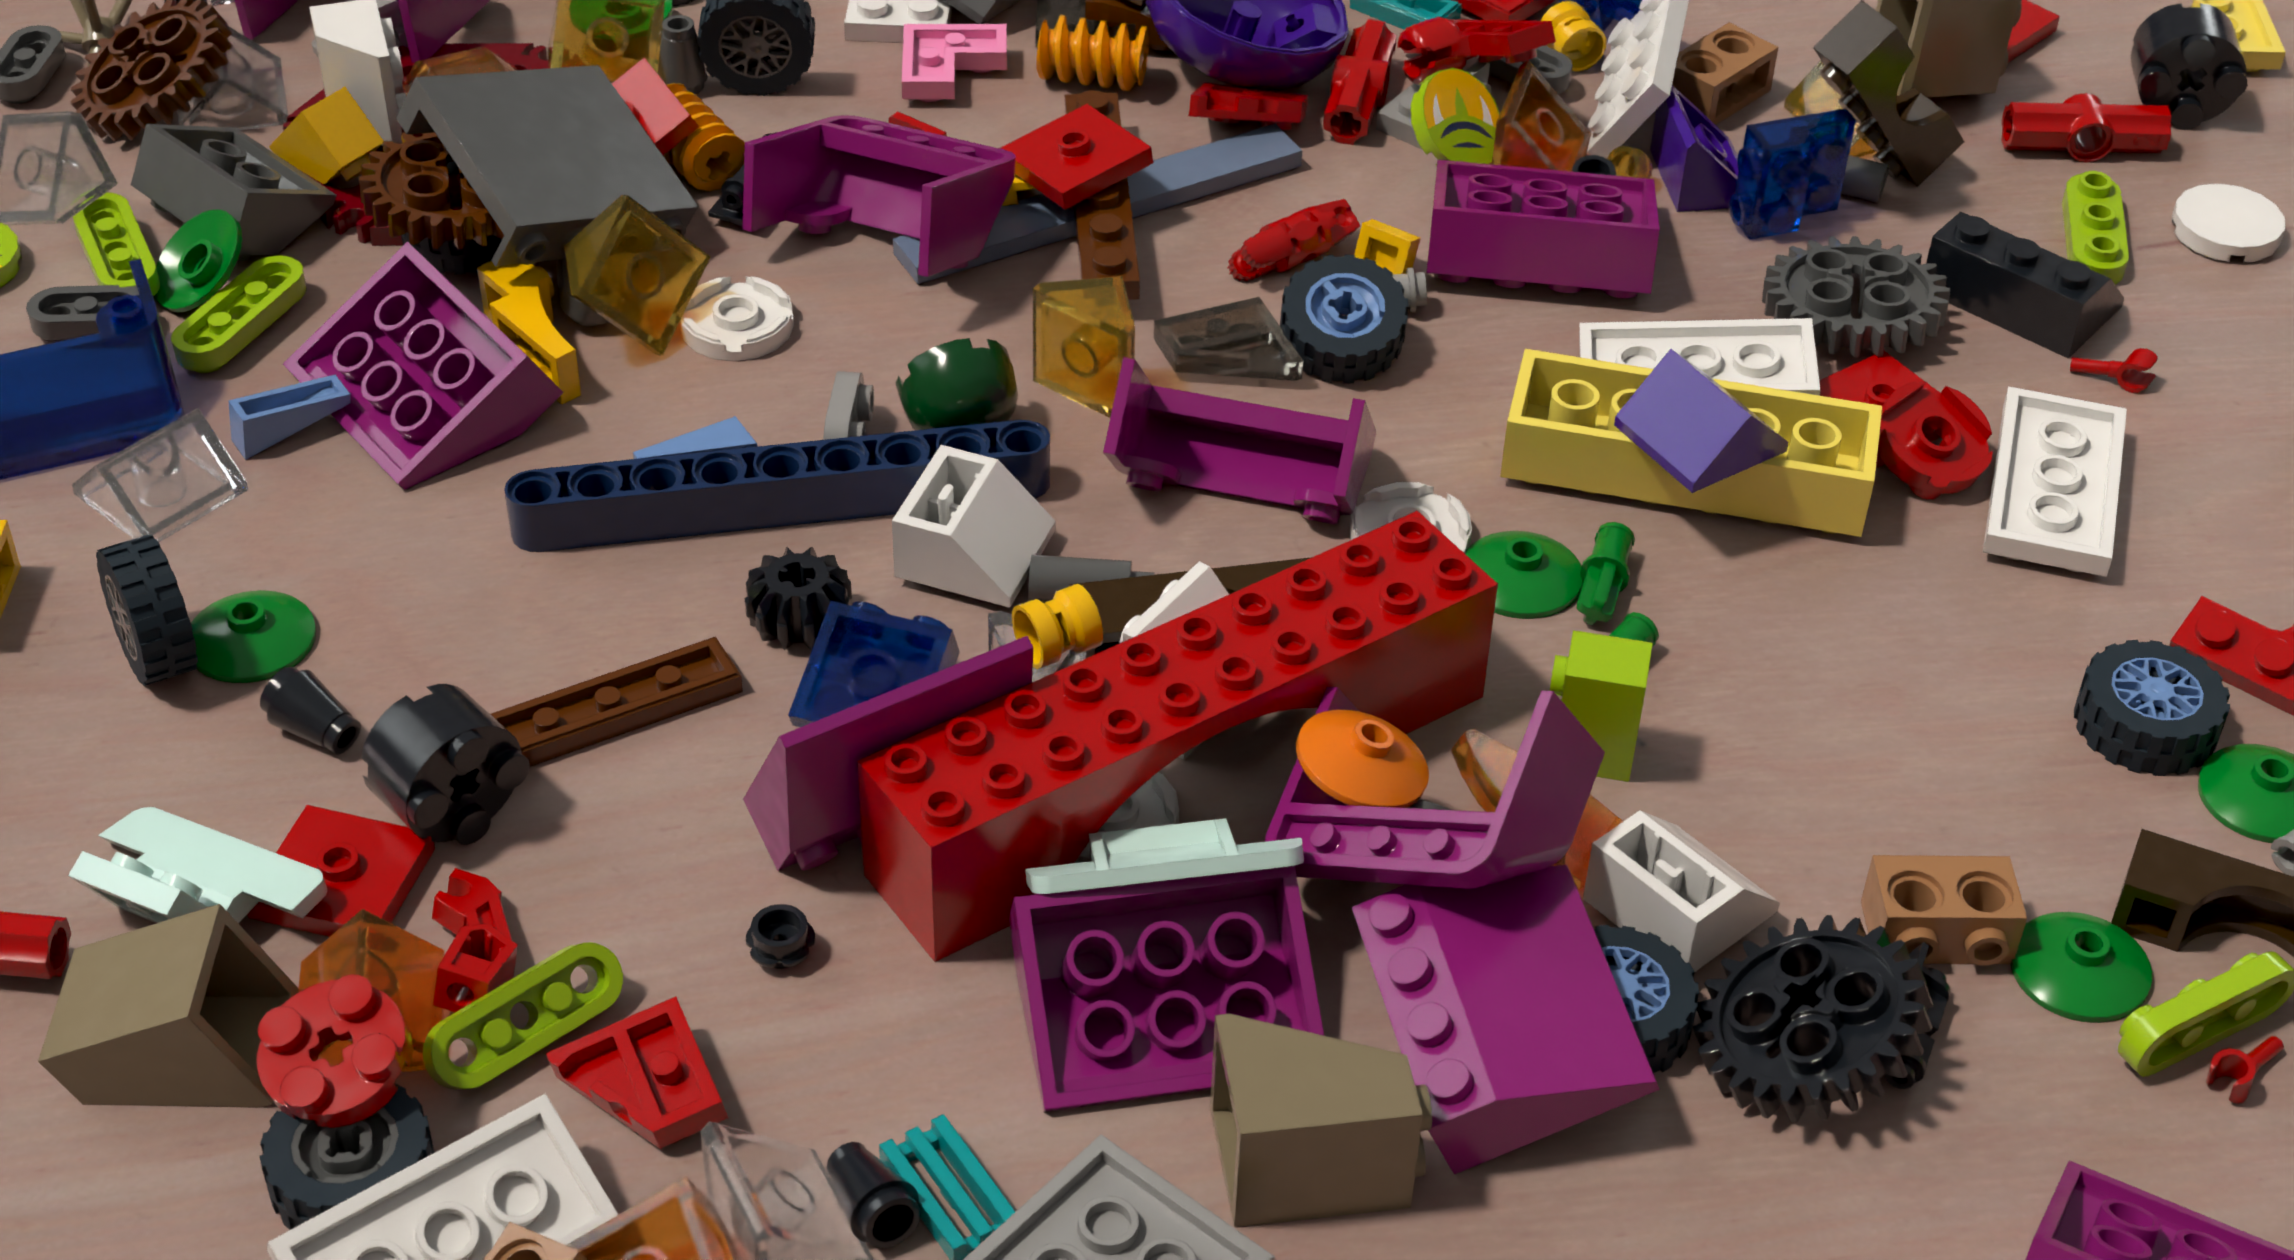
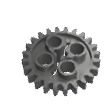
M1833 236L1829 237V242L1826 246H1822L1816 241L1808 240L1807 251L1791 246L1789 247L1788 256H1775V265L1767 266L1762 303H1765V315L1774 316V319L1812 318L1815 346L1821 343L1829 344L1828 350L1830 354H1835L1841 347L1850 349L1853 357H1859L1862 349H1870L1876 356L1883 357L1884 347H1891L1899 353H1905L1907 342L1921 347L1924 345L1925 336L1936 337L1938 335L1939 326H1944L1946 322L1950 288L1945 287L1947 280L1945 275H1936L1937 265L1935 263L1921 264L1922 254L1920 253L1904 256L1902 255V245L1893 246L1888 250L1881 248L1882 243L1880 239H1875L1870 245H1862L1857 236H1852L1849 244H1841ZM1852 273H1857L1860 276L1858 296L1859 319L1851 316Z

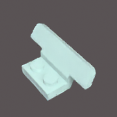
M155 807L137 809L98 835L113 845L141 855L138 859L116 852L112 860L107 861L82 851L68 875L116 907L155 923L217 904H221L239 923L259 901L303 918L327 894V886L319 869Z
M1225 818L1089 834L1090 862L1025 869L1026 882L1032 893L1051 894L1289 867L1303 863L1304 855L1302 838L1235 845L1227 819Z

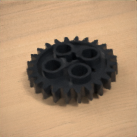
M1826 915L1818 930L1809 931L1803 918H1798L1794 925L1793 934L1786 937L1777 928L1772 926L1768 928L1769 944L1760 947L1754 942L1745 940L1742 944L1747 958L1742 962L1729 958H1723L1720 961L1727 979H1707L1704 983L1711 999L1697 1002V1012L1702 1022L1693 1026L1694 1034L1700 1044L1698 1052L1708 1073L1712 1074L1722 1094L1731 1091L1738 1107L1741 1109L1755 1101L1762 1117L1767 1119L1777 1111L1781 1104L1784 1105L1791 1122H1798L1806 1106H1815L1822 1120L1828 1119L1831 1112V1103L1834 1101L1842 1100L1845 1106L1852 1112L1858 1110L1856 1093L1863 1089L1881 1098L1885 1095L1880 1078L1884 1074L1905 1078L1908 1073L1901 1055L1921 1056L1924 1050L1917 1034L1930 1032L1932 1029L1926 1010L1933 1007V1003L1917 958H1910L1907 947L1902 940L1890 943L1887 932L1882 926L1875 928L1866 935L1860 918L1856 917L1842 931L1837 929L1832 915Z

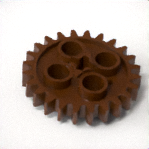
M166 0L161 9L153 2L149 5L145 15L140 17L136 12L131 13L130 23L125 27L119 24L114 25L113 31L115 35L111 39H99L97 42L101 47L100 51L87 54L84 57L90 65L76 71L75 75L79 78L80 82L71 87V91L76 97L70 101L77 110L75 112L76 115L100 138L108 135L113 141H117L123 134L129 140H134L141 128L145 130L146 124H157L161 120L167 125L172 124L173 113L177 110L188 113L191 110L189 101L193 97L204 98L207 95L202 88L205 83L216 82L220 79L214 69L228 64L229 60L223 53L229 51L233 45L227 39L232 35V32L226 26V21L211 4L208 5L204 0H196L195 2L193 0H180L179 3L176 0Z
M405 132L401 133L402 144L384 141L383 152L371 151L369 153L370 163L361 165L362 177H359L361 203H364V213L366 216H373L376 228L389 226V234L392 238L409 233V241L412 245L419 243L424 238L432 239L434 249L442 246L445 240L453 241L457 249H463L466 240L474 239L483 247L487 246V236L494 235L500 239H503L505 236L459 167L462 209H451L447 163L455 161L435 132L423 133V136L418 138L411 134L407 135Z

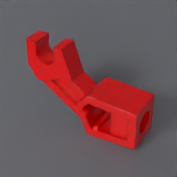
M457 868L449 876L447 893L438 891L435 895L432 912L433 920L456 934L437 967L433 1006L452 1012L459 1011L514 978L518 944L511 939L501 905L502 892L488 878Z

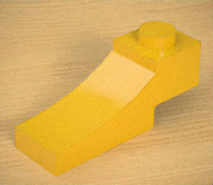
M492 261L477 267L484 314L564 392L557 399L561 405L581 396L576 349L561 336L552 324L554 317L551 297L554 296V286L545 269L534 264L495 267Z

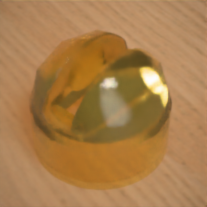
M1620 146L1615 148L1607 157L1615 166L1617 176L1650 179L1653 166L1650 157L1638 148Z

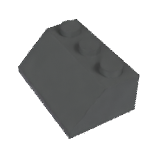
M146 124L131 181L132 187L151 199L150 204L154 208L173 214L183 221L184 224L194 216L208 210L220 209L231 214L238 220L242 230V246L238 257L240 261L250 260L251 255H277L334 205L337 196L239 129L232 127Z

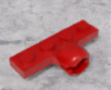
M1436 17L1406 27L1400 33L1397 48L1404 50V53L1422 54L1405 60L1404 67H1402L1406 77L1412 83L1421 86L1422 84L1420 83L1429 75L1449 68L1463 70L1466 60L1475 57L1478 58L1480 63L1505 58L1507 64L1537 57L1536 48L1554 43L1556 40L1552 21L1454 20Z
M2201 596L2170 640L2169 646H2178L2186 649L2187 653L2195 657L2199 656L2208 662V667L2220 674L2223 678L2222 681L2294 716V624L2284 631L2274 630Z

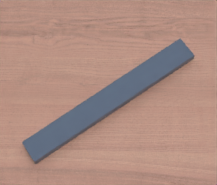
M1272 124L1153 160V164L1128 177L1132 218L1301 167L1303 151L1276 124ZM1039 194L1019 200L1018 204L1002 206L980 256L968 261V266L964 268L947 269L929 277L918 275L920 239L906 235L893 238V254L916 283L921 284L1077 236L1074 205L1063 209L1044 194Z

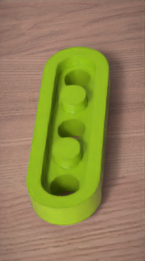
M2086 171L2071 177L2067 181L2062 200L2067 259L2081 262L2088 266L2090 270L2111 278L2114 284H2117L2124 277L2129 259L2121 189L2107 174L2099 171Z
M103 192L86 196L75 203L71 212L76 233L98 286H132L139 289L144 294L145 301L148 302L159 291L160 281L154 259L127 199L116 193Z
M269 256L252 263L175 328L171 335V341L177 363L188 370L210 373L220 369L305 295L307 286L301 263L288 256Z
M597 943L574 944L559 950L437 1023L428 1033L423 1046V1061L427 1072L438 1084L450 1089H471L487 1083L608 1009L617 1000L623 985V972L619 960L611 950ZM576 967L582 968L588 977V985L582 993L577 992L571 985V974ZM516 1003L523 1004L529 1014L528 1022L522 1029L515 1027L510 1018L511 1009ZM456 1039L463 1041L468 1049V1057L461 1066H456L449 1058V1047Z
M2270 951L2261 955L2249 953L2239 959L2229 971L2208 981L2203 978L2196 979L2185 986L2176 997L2156 1007L2144 1005L2132 1012L2120 1027L2119 1034L2122 1038L2118 1045V1053L2139 1075L2150 1076L2274 1013L2294 991V968L2276 952Z

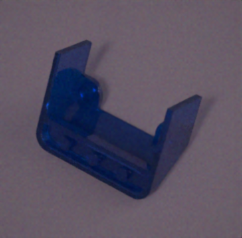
M141 259L129 261L137 295L116 297L102 307L96 316L99 333L0 354V480L165 442L179 435L185 428L186 417L158 311Z

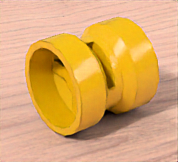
M1564 1L1557 3L1543 15L1541 21H1552L1556 42L1547 46L1566 55L1572 62V71L1586 70L1595 65L1603 56L1607 39L1599 26L1591 21L1588 13L1577 2Z
M1080 584L1056 591L1053 599L1045 603L1034 599L1013 608L1012 625L1016 640L1028 636L1033 646V667L1035 669L1059 662L1062 653L1072 650L1076 653H1083L1099 647L1103 641V627L1097 606L1089 592Z

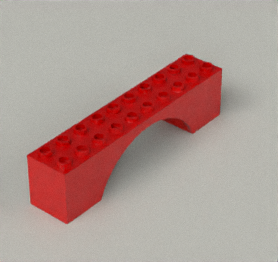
M1415 511L862 758L857 762L864 876L933 961L936 962L1010 926L1008 917L1014 897L1036 895L1031 892L1027 885L1025 869L1075 863L1089 843V834L1097 833L1110 816L1136 790L1176 758L1228 728L1274 712L1301 708H1318L1327 687H1338L1360 712L1383 719L1405 734L1483 698L1498 583L1419 511Z

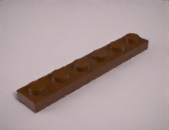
M1089 90L1080 94H1065V114L1085 104H1089L1121 126L1117 93ZM1127 177L1074 205L1083 301L1140 299V278Z

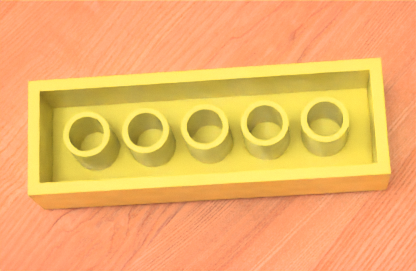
M1524 350L1507 420L1500 477L1522 480L1531 484L1540 483L1576 489L1592 494L1600 493L1636 499L1652 504L1660 503L1696 509L1706 513H1720L1756 519L1772 524L1780 523L1816 529L1832 534L1840 533L1862 537L1875 481L1882 415L1881 405L1713 379L1789 443L1787 452L1691 493L1614 426L1617 413L1653 369L1538 350Z

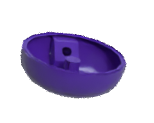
M1147 0L1146 2L1160 39L1180 59L1210 78L1238 87L1262 90L1300 87L1332 66L1337 55L1343 49L1349 34L1345 5L1341 0Z

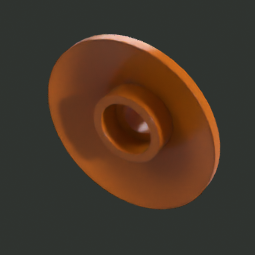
M1338 709L1324 711L1309 718L1298 734L1296 754L1302 769L1322 791L1344 804L1408 808L1422 797L1427 787L1429 770L1420 749L1404 732L1376 716L1353 710Z

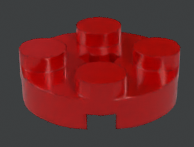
M1912 382L1896 389L1882 406L1877 454L1880 455L1890 471L1907 483L1918 497L1934 500L1941 494L1961 492L1976 482L1992 460L1993 451L1989 453L1987 441L1992 435L1990 423L1982 410L1960 391L1945 386L1939 392L1933 389H1923L1927 382ZM1923 432L1927 435L1936 432L1943 440L1939 446L1935 445L1925 437Z
M350 974L338 980L325 981L310 986L292 996L282 1006L268 1011L260 1020L258 1026V1036L261 1042L257 1051V1070L263 1087L283 1113L295 1120V1116L300 1119L314 1120L318 1127L337 1128L351 1125L366 1119L383 1108L398 1090L394 1082L402 1073L404 1062L409 1067L413 1055L412 1034L399 1008L386 993L373 987L368 979L361 975ZM336 1040L341 1042L353 1041V1044L343 1049L344 1061L338 1065L331 1066L325 1058L318 1059L321 1051L331 1042Z

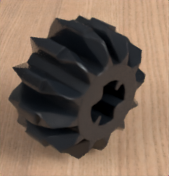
M786 547L782 557L763 555L761 566L749 570L746 582L747 597L744 598L745 612L749 618L750 626L756 627L762 641L778 639L784 650L793 643H804L811 650L815 639L834 641L836 630L848 626V619L851 614V581L848 579L847 570L841 569L838 566L835 555L817 557L813 547H810L804 553L794 554Z

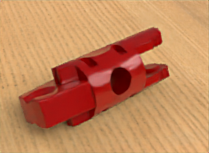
M1346 199L1307 207L1288 217L1261 227L1258 234L1246 239L1243 242V246L1234 252L1228 261L1229 266L1227 268L1230 270L1229 274L1233 276V279L1236 278L1239 281L1245 280L1247 282L1249 279L1253 280L1255 277H1261L1272 271L1280 273L1300 263L1329 252L1331 248L1351 236L1360 227L1358 219L1353 214Z

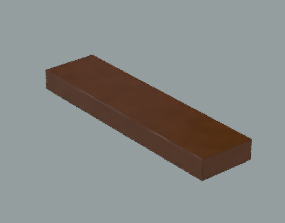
M715 636L491 713V715L515 736L521 747L522 754L529 759L531 767L743 692L742 677Z

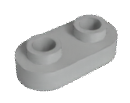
M837 371L826 414L823 440L866 435V424L862 420H872L874 386L864 385L863 373Z

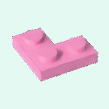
M904 24L902 99H918L923 102L955 99V70H970L976 73L1007 70V24Z

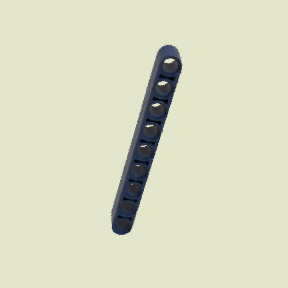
M1012 420L532 469L512 476L507 481L504 492L513 543L520 549L529 552L556 551L896 515L940 445L998 459L1035 499L1039 498L1050 487V433L1046 427L1038 422Z

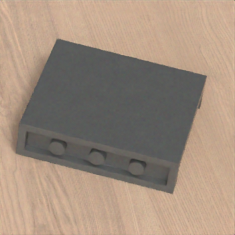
M599 65L415 77L396 117L407 135L436 133L505 235L491 260L495 267L516 264L529 265L542 261L567 258L578 259L584 256L609 253L622 254L634 250L676 246L684 237L686 228L699 207Z

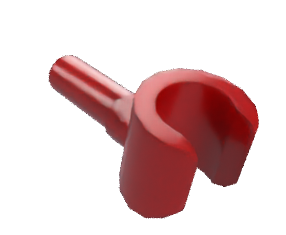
M2139 348L2134 350L2124 362L2072 357L2070 371L2117 378L2119 385L2124 390L2130 393H2139L2146 389L2155 379V374L2142 371L2151 369L2158 360V356L2149 349Z
M2270 1036L2248 1054L2231 1048L2215 1053L2211 1059L2206 1083L2211 1085L2219 1077H2232L2237 1081L2232 1087L2229 1100L2235 1104L2245 1102L2250 1094L2255 1074L2259 1071L2260 1067L2284 1049L2283 1042L2276 1036Z

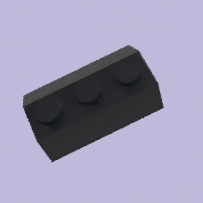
M1960 211L1932 236L1926 264L1935 263L1937 265L1936 275H1945L1947 277L1945 287L1950 288L1949 304L2068 359L2123 305L2124 297L2111 278L2090 270L2088 266L2081 262L2070 261L2041 248L2032 240L2019 238L1994 227L1980 217L1970 216Z

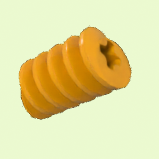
M1060 15L1054 29L1049 28L1047 20L1044 19L1037 46L1036 69L1038 76L1042 80H1049L1057 71L1059 80L1068 83L1077 72L1079 82L1085 86L1090 85L1097 75L1099 85L1102 88H1110L1116 78L1118 79L1119 87L1123 91H1130L1137 80L1140 87L1144 81L1149 55L1147 26H1141L1136 39L1131 40L1127 24L1121 23L1115 37H1109L1107 22L1103 20L1099 23L1095 34H1089L1086 18H1080L1074 32L1068 29L1066 15Z
M668 84L669 89L699 127L664 155L665 160L673 165L675 170L684 176L685 180L696 189L705 191L721 189L723 183L728 178L734 177L744 165L745 142L735 135L734 131L725 125L723 120L715 115L713 110L705 105L700 97L689 92L684 84Z

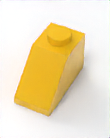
M343 87L302 111L269 147L273 153L325 185L341 174L347 182L361 175V165L370 163L369 153L376 151L384 141L347 88Z

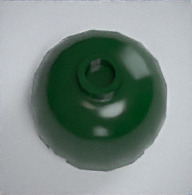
M970 338L935 346L916 356L907 364L911 375L904 382L898 376L895 383L904 413L914 430L1009 421L1016 409L1018 391L1013 365L1007 349L996 340L986 339L989 348H973Z

